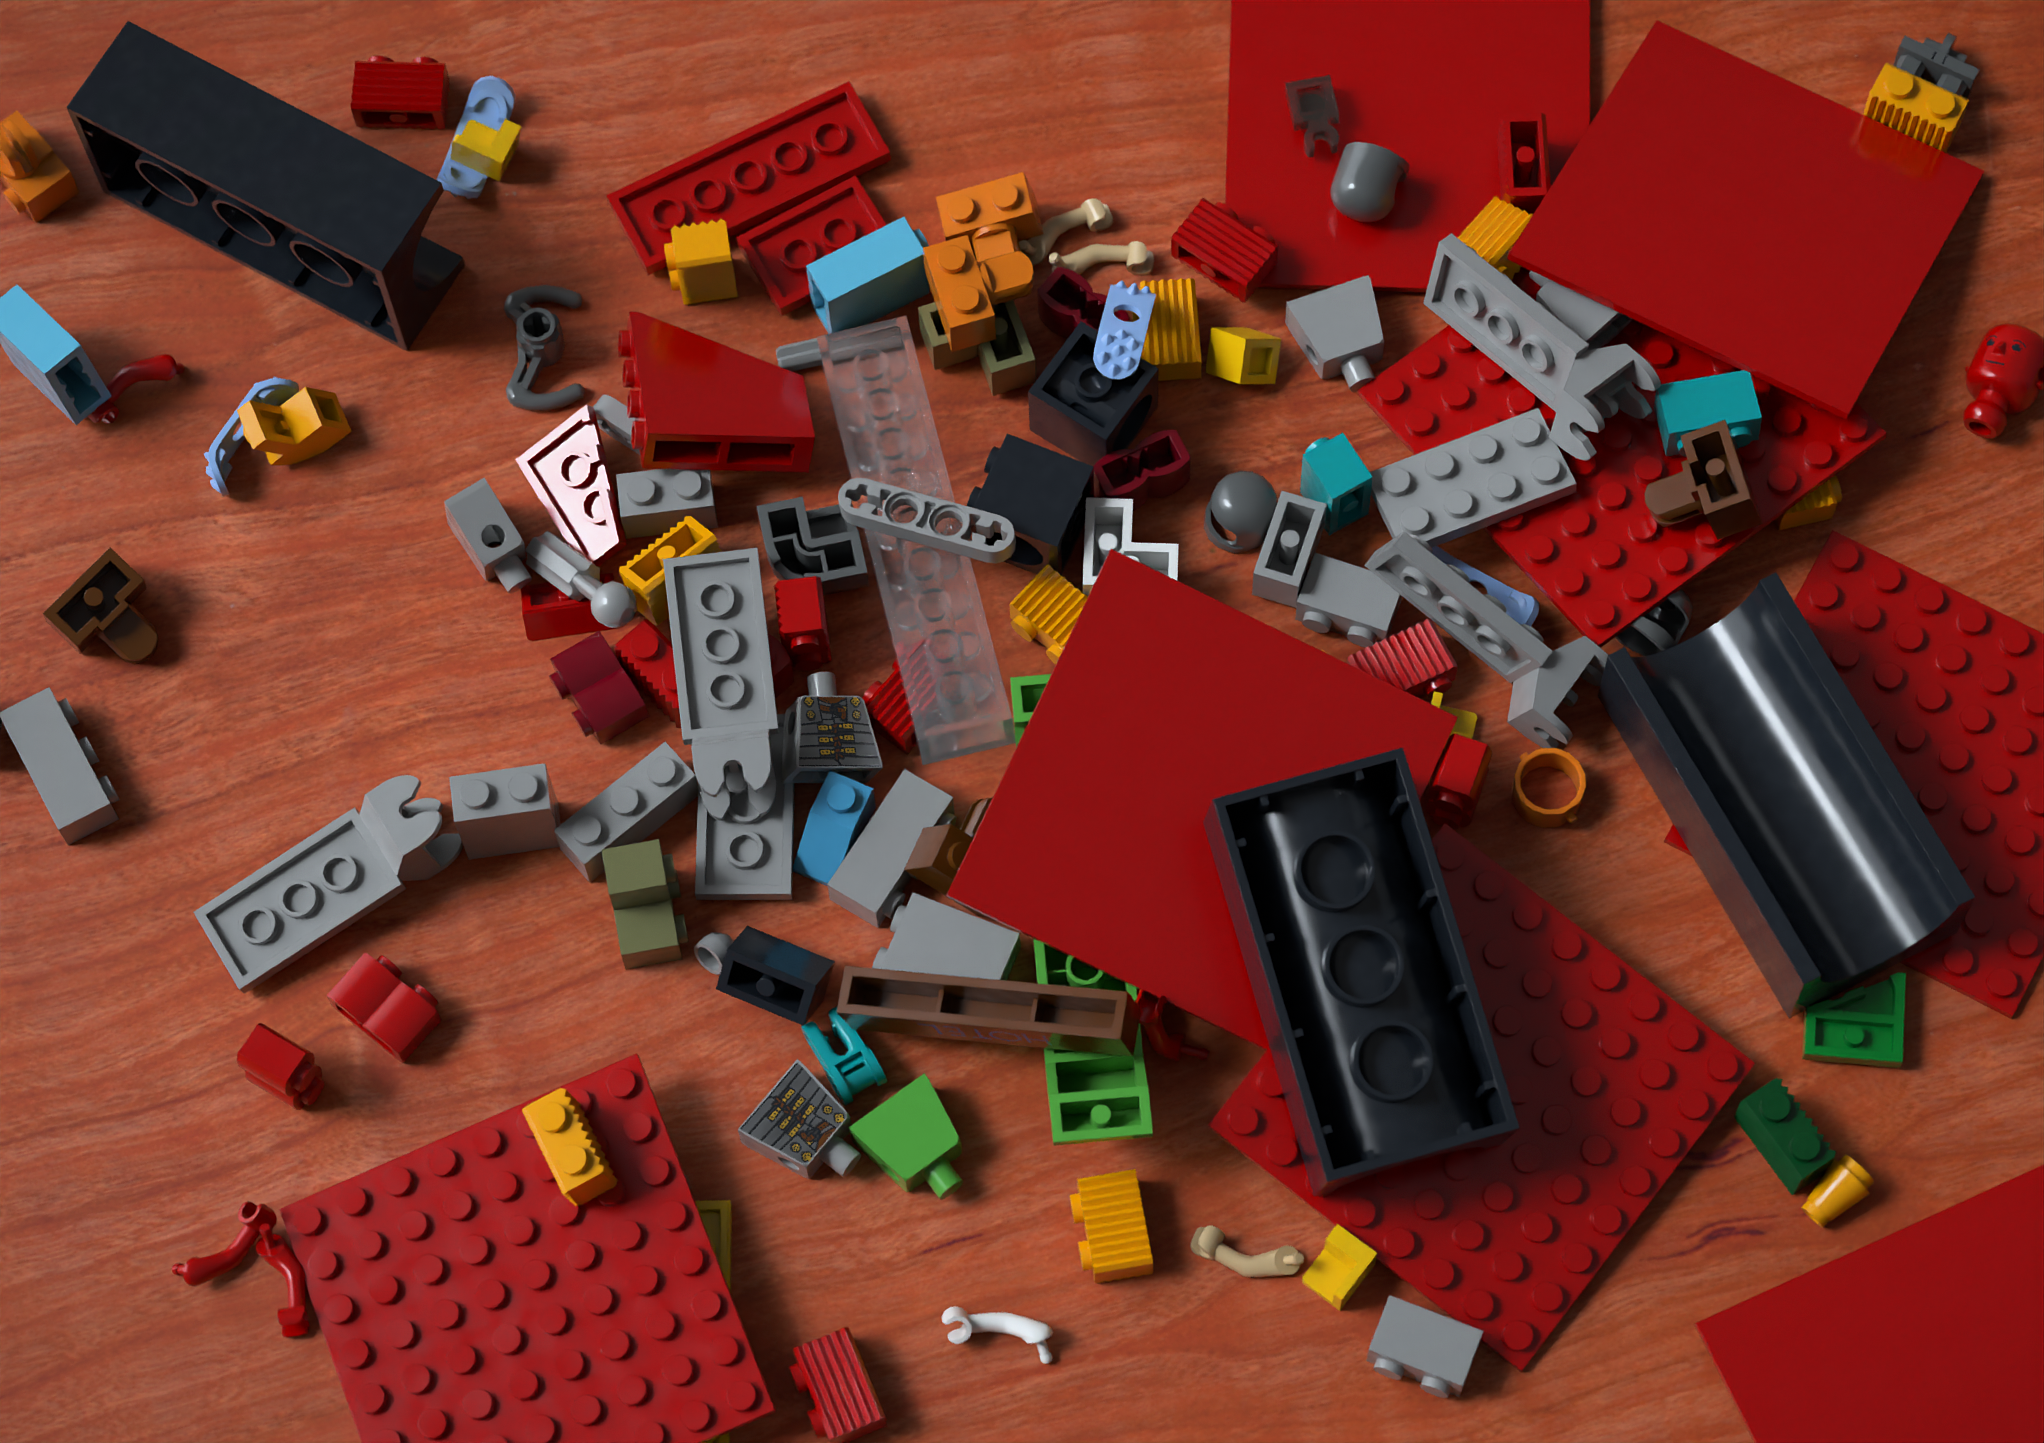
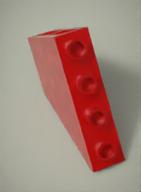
M629 311L627 330H619L618 355L619 357L626 358L622 368V383L624 388L631 389L627 394L628 418H635V421L632 423L631 443L632 449L640 450L642 469L809 472L815 435L804 376L641 312Z

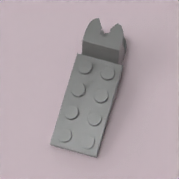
M1452 233L1439 242L1423 304L1556 412L1549 438L1563 450L1578 459L1589 460L1597 452L1589 438L1583 433L1586 431L1599 433L1605 428L1603 419L1605 417L1611 418L1618 412V408L1638 419H1643L1652 412L1645 397L1634 388L1632 382L1641 389L1655 391L1661 386L1660 379L1653 367L1630 346L1620 344L1587 350L1589 344L1577 332L1564 325L1548 312L1541 303L1532 299L1516 286L1509 277L1500 273L1480 257L1473 248L1464 244Z
M1404 531L1373 553L1364 565L1432 619V621L1509 683L1513 682L1507 720L1510 725L1542 748H1556L1559 745L1557 740L1568 744L1573 734L1553 712L1560 702L1568 706H1573L1579 697L1570 688L1578 677L1592 685H1601L1602 673H1604L1608 657L1604 650L1588 637L1583 636L1552 651L1543 643V637L1539 632L1528 625L1516 622L1506 614V607L1498 599L1491 595L1480 593L1469 584L1468 576L1461 569L1450 564H1444L1432 554L1431 546L1416 535H1409Z
M758 548L663 559L682 738L684 745H691L693 766L703 804L714 819L723 821L731 807L730 793H740L746 788L750 804L760 816L766 815L774 805L777 791L770 735L779 734Z
M402 775L383 782L365 794L360 812L354 807L193 912L240 991L245 994L404 891L406 887L402 881L428 880L448 867L459 856L463 848L459 834H442L432 840L442 825L440 812L443 804L434 798H422L409 803L415 798L422 784L416 777Z

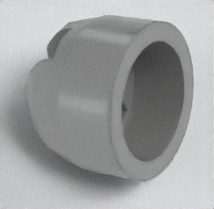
M712 932L694 946L695 956L706 970L719 975L727 948L734 940L727 934Z

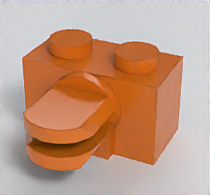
M18 110L0 122V183L6 188L2 194L18 215L25 211L35 223H38L78 194V187L70 170Z
M1024 172L936 197L946 240L968 235L977 262L1020 251L1018 241L1044 234L1035 194Z
M968 235L923 247L925 274L952 352L995 340L994 306L1026 297L1032 292L1034 286L1033 264L1020 251L976 262Z

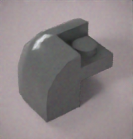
M803 497L757 506L767 559L774 575L779 580L812 576L821 577L824 596L869 586L868 572L859 531L856 526L846 522L842 517L839 504L806 511Z

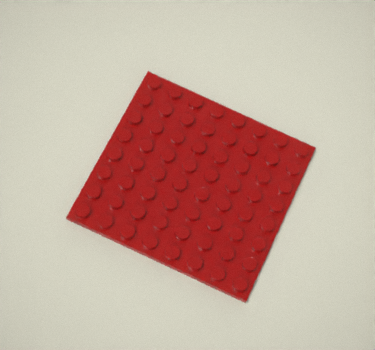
M1231 0L1225 204L1235 211L1238 221L1251 229L1254 226H1258L1269 232L1275 239V245L1278 246L1277 264L1258 287L1328 289L1369 275L1373 291L1426 292L1439 242L1451 233L1458 238L1495 196L1499 199L1501 198L1497 138L1500 118L1504 114L1543 113L1546 115L1551 187L1590 126V0ZM1366 142L1381 146L1397 154L1410 165L1404 181L1397 183L1394 195L1395 204L1385 218L1379 221L1360 222L1343 215L1332 202L1330 192L1332 181L1344 148L1349 143ZM1521 266L1519 273H1515L1514 278L1527 269Z
M1656 20L1510 250L1507 260L1731 366L1750 372L1751 375L1843 419H1847L1980 182L1984 170Z
M1527 269L1515 277L1512 282L1536 301V294L1542 287L1529 277L1531 270ZM1632 320L1614 339L1602 347L1627 344L1653 367L1661 384L1742 371L1636 320ZM1450 325L1358 390V396L1414 455L1539 408L1551 432L1556 412ZM1751 375L1762 421L1759 439L1753 440L1747 446L1739 448L1763 524L1718 540L1705 513L1667 527H1662L1651 515L1645 503L1647 486L1652 482L1682 472L1681 462L1688 459L1680 454L1665 455L1654 411L1656 390L1641 389L1632 382L1634 388L1645 397L1652 409L1648 416L1638 419L1618 408V412L1611 418L1605 417L1603 419L1605 428L1599 433L1591 431L1583 433L1589 438L1597 452L1589 460L1578 459L1558 446L1577 483L1576 493L1484 527L1483 529L1583 636L1588 637L1601 648L1630 627L1640 616H1645L1664 602L1667 597L1679 591L1884 440L1887 433L1857 402L1847 419H1843Z
M1832 530L1794 602L1975 895V899L1956 934L1900 963L2011 1019L2044 956V634ZM1673 824L1664 843L1692 856Z
M1110 549L946 897L1139 990L1143 989L1145 993L1158 999L1161 995H1164L1167 999L1166 1003L1267 1050L1269 1043L1203 824L1212 800L1217 797L1403 747L1420 801L1458 717L1128 556Z
M1445 823L1432 839V844L1520 1128L1501 1145L1483 1149V1147L1468 1148L1421 1159L1361 1178L1333 1192L1314 1197L1270 1047L1211 1120L1208 1127L1332 1225L1336 1226L1339 1224L1377 1252L1376 1259L1453 1320L1482 1330L1483 1334L1480 1341L1521 1372L1751 1070L1755 1062Z
M637 1053L279 1209L295 1256L304 1269L305 1284L361 1443H706L776 1412L646 1072ZM559 1088L566 1089L580 1103V1108L585 1112L584 1116L589 1121L588 1125L593 1129L592 1133L597 1137L596 1141L601 1145L600 1150L605 1154L604 1158L609 1162V1167L614 1171L613 1175L618 1179L615 1187L579 1206L572 1204L562 1194L522 1111L529 1104Z
M2044 1164L1696 1322L1694 1326L1754 1443H2044Z

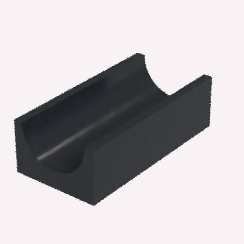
M127 21L66 107L104 193L405 351L409 350L465 266L462 256L421 236L433 208L444 192L441 182L130 21Z
M1776 572L1759 580L1758 585L1746 600L1723 619L1674 647L1642 657H1630L1625 647L1608 655L1598 698L1788 1018L1805 1011L1809 1006L1831 998L1958 932L1975 899V895Z
M1403 747L1214 798L1203 821L1314 1197L1333 1192L1353 1181L1407 1163L1468 1148L1483 1147V1149L1501 1145L1509 1139L1520 1127Z

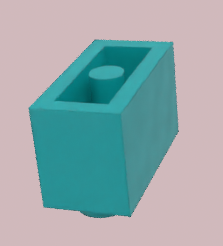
M1742 370L1661 384L1656 390L1654 411L1666 456L1678 454L1686 456L1680 436L1722 420H1726L1738 448L1747 446L1753 440L1759 439L1762 415L1750 372Z
M1344 433L1332 439L1323 437L1313 442L1306 449L1302 457L1300 493L1305 498L1327 504L1324 526L1327 534L1330 536L1369 514L1373 476Z

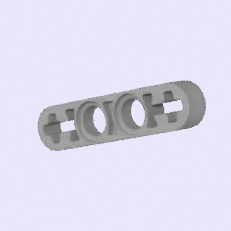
M867 478L851 479L843 484L839 490L838 501L841 515L846 522L854 526L987 563L1004 562L1015 551L1016 539L1013 525L1007 518ZM861 495L867 496L868 503H862L859 509L853 508L852 501H858ZM885 500L882 510L883 515L878 516L877 508L882 509V501ZM908 505L914 507L918 514L911 522L899 523L891 517L893 511L899 506ZM945 518H955L963 524L961 530L951 536L940 534L936 530V526ZM971 525H976L977 533L972 532V541H968L971 535ZM994 532L1001 533L1002 540H997L994 546L987 545L986 538H992Z

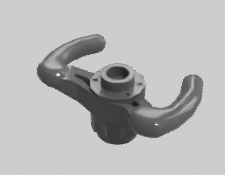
M539 285L526 287L510 293L504 304V311L507 317L516 323V338L518 342V364L506 387V395L510 404L515 407L531 411H549L566 407L582 399L585 390L581 384L574 383L560 391L547 394H535L531 391L542 369L554 365L563 356L565 342L558 317L543 308H531L530 305L538 302H550L576 309L582 304V296L563 287Z

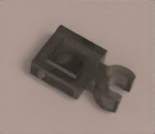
M1330 75L1285 83V94L1294 131L1307 129L1304 136V151L1306 155L1314 157V141L1318 139L1328 141L1331 152L1337 153L1339 135L1331 124L1339 123V111Z

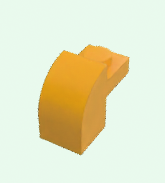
M304 387L281 406L249 400L237 409L244 427L243 433L246 440L252 446V449L265 451L270 465L295 464L323 453L352 432L336 393Z

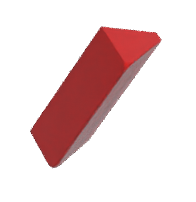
M613 573L601 574L600 582L603 584L614 582ZM550 582L527 585L521 588L522 615L527 639L530 641L616 629L607 627L595 619L591 613V600L587 597L576 601Z

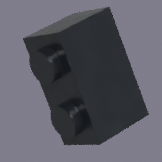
M746 926L727 948L716 990L804 1026L824 1000L835 961Z

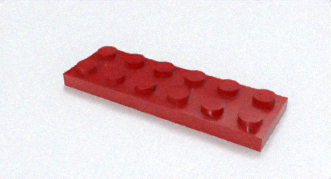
M850 81L606 196L612 212L647 275H650L667 267L664 244L673 243L671 229L674 225L681 228L683 224L690 227L693 222L697 225L702 221L708 224L711 220L717 223L721 218L726 221L728 237L813 198L855 175L857 177L891 161V156L876 126Z

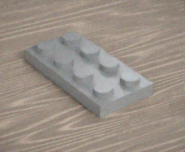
M1539 408L1371 471L1370 473L1373 476L1371 495L1392 539L1405 531L1409 535H1416L1422 538L1432 548L1576 493L1577 483L1557 444L1549 438L1550 430Z
M777 714L779 734L770 735L777 791L774 805L766 815L760 816L749 802L748 791L745 788L740 793H730L731 807L723 821L716 820L706 810L698 784L696 900H792L795 783H782L781 779L785 714Z

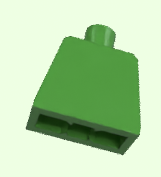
M925 1073L849 1127L853 1143L904 1191L910 1192L926 1181L939 1199L942 1200L953 1194L963 1184V1180L950 1165L953 1160L962 1154L960 1138Z

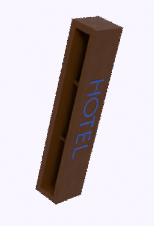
M845 966L836 1013L853 1030L1134 1056L1141 1008L1129 992Z

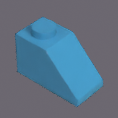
M829 771L809 812L793 865V872L827 886L874 813L876 804L873 788Z

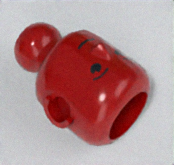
M2005 323L1995 325L1982 338L1969 366L1965 367L1966 388L1973 399H1975L1968 404L1963 412L1964 426L1971 433L1988 439L1999 436L2007 424L2006 414L2024 412L2036 400L2040 390L2044 391V338L2037 332L2018 324Z

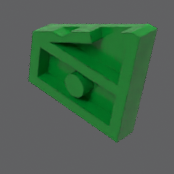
M1898 972L1890 975L1888 980L1867 988L1862 986L1846 992L1843 997L1838 999H1827L1807 1007L1804 1012L1802 1060L1900 1068L1903 1063L1906 973Z

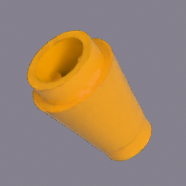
M1845 1154L1838 1162L1833 1160L1807 1198V1202L1801 1208L1809 1218L1823 1228L1828 1222H1831L1868 1196L1869 1192L1867 1189L1874 1183V1180L1855 1160Z

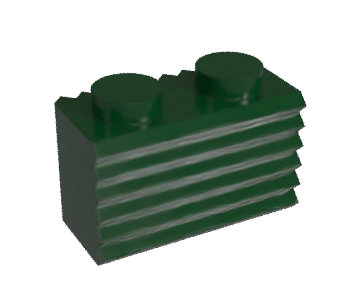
M1775 1078L1743 1099L1733 1117L1791 1195H1794L1823 1176L1827 1168L1832 1164L1836 1150L1829 1149L1830 1143L1823 1141L1824 1135L1817 1133L1818 1127L1811 1125L1812 1119L1805 1118L1806 1111L1799 1110L1800 1103L1793 1102L1794 1095L1787 1094L1788 1087L1782 1086L1783 1079Z

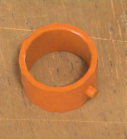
M1540 748L1531 754L1523 753L1519 757L1521 762L1518 765L1512 785V802L1518 814L1528 823L1541 828H1556L1568 821L1570 824L1578 820L1576 814L1579 811L1586 789L1585 772L1580 762L1570 753L1557 748ZM1553 767L1563 771L1571 778L1576 788V797L1568 805L1559 809H1544L1534 805L1526 798L1521 788V779L1529 771L1536 768Z

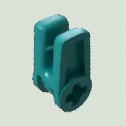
M836 1006L828 1012L834 1036L839 1037L847 1050L845 1055L839 1056L833 1051L829 1037L823 1035L814 1021L801 1026L806 1041L822 1065L833 1090L842 1104L846 1106L854 1101L852 1096L875 1083L878 1087L887 1082V1078L868 1045L864 1044L856 1030H853L836 1013Z

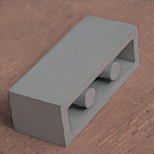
M48 687L0 712V718L67 845L119 820L112 804L120 799L108 776L105 775L98 779L91 765L99 762V759L87 736L80 740L77 739L72 726L78 724L79 721L67 698L57 701L52 690Z
M664 742L554 830L560 850L591 883L605 871L602 849L642 842L698 797L696 775L673 749Z
M904 769L827 884L830 900L876 928H879L886 916L892 919L898 906L903 904L906 894L902 891L911 878L918 880V878L905 871L904 868L922 829L946 824L955 825L957 817L954 816L953 797Z

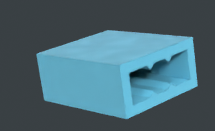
M905 217L806 265L811 305L829 335L861 328L929 294V283L925 274L923 247L929 245L921 230L918 228L913 231Z
M14 286L0 297L1 346L13 365L75 425L112 397L82 346L20 286Z

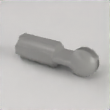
M549 531L531 540L525 550L527 553L526 564L568 597L576 601L586 597L591 600V613L599 623L607 627L618 628L625 626L634 618L637 601L636 596L629 587L618 582L605 584L600 582V568Z

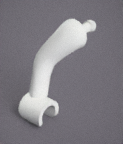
M956 1306L948 1308L943 1313L942 1322L944 1324H950L954 1321L964 1323L962 1327L952 1330L948 1334L949 1341L954 1344L965 1342L971 1333H1007L1022 1338L1026 1343H1036L1040 1353V1360L1043 1364L1052 1361L1053 1357L1051 1352H1049L1045 1339L1050 1337L1053 1331L1046 1323L1006 1312L968 1315L963 1308Z

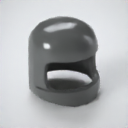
M1366 142L1347 144L1330 189L1334 206L1346 217L1360 222H1376L1385 218L1395 204L1394 195L1397 183L1404 181L1410 165L1397 154L1381 146Z
M1238 471L1226 475L1217 483L1205 510L1204 530L1208 539L1218 548L1231 553L1246 552L1263 544L1277 506V495L1273 486L1263 476L1252 471ZM1211 512H1213L1215 519L1225 529L1236 535L1235 541L1225 540L1215 531L1211 522Z
M1681 588L1645 616H1640L1630 627L1615 638L1622 645L1642 656L1652 655L1676 646L1692 616L1693 607L1689 596Z

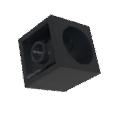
M1080 321L1028 391L1030 431L1077 460L1094 466L1105 455L1117 450L1127 449L1158 408L1159 369L1141 358L1138 368L1126 378L1111 379L1103 376L1096 368L1093 360L1098 331Z
M1007 434L1001 448L995 446L992 448L984 469L988 476L982 488L974 487L967 506L1000 515L1012 523L1015 531L1016 546L1011 557L1004 561L1005 563L1034 574H1038L1046 565H1050L1053 570L1058 571L1062 576L1085 525L1086 498H1094V466ZM971 525V534L972 532L977 533L976 525ZM994 532L992 538H986L987 545L994 546L997 540H1002L1001 533Z

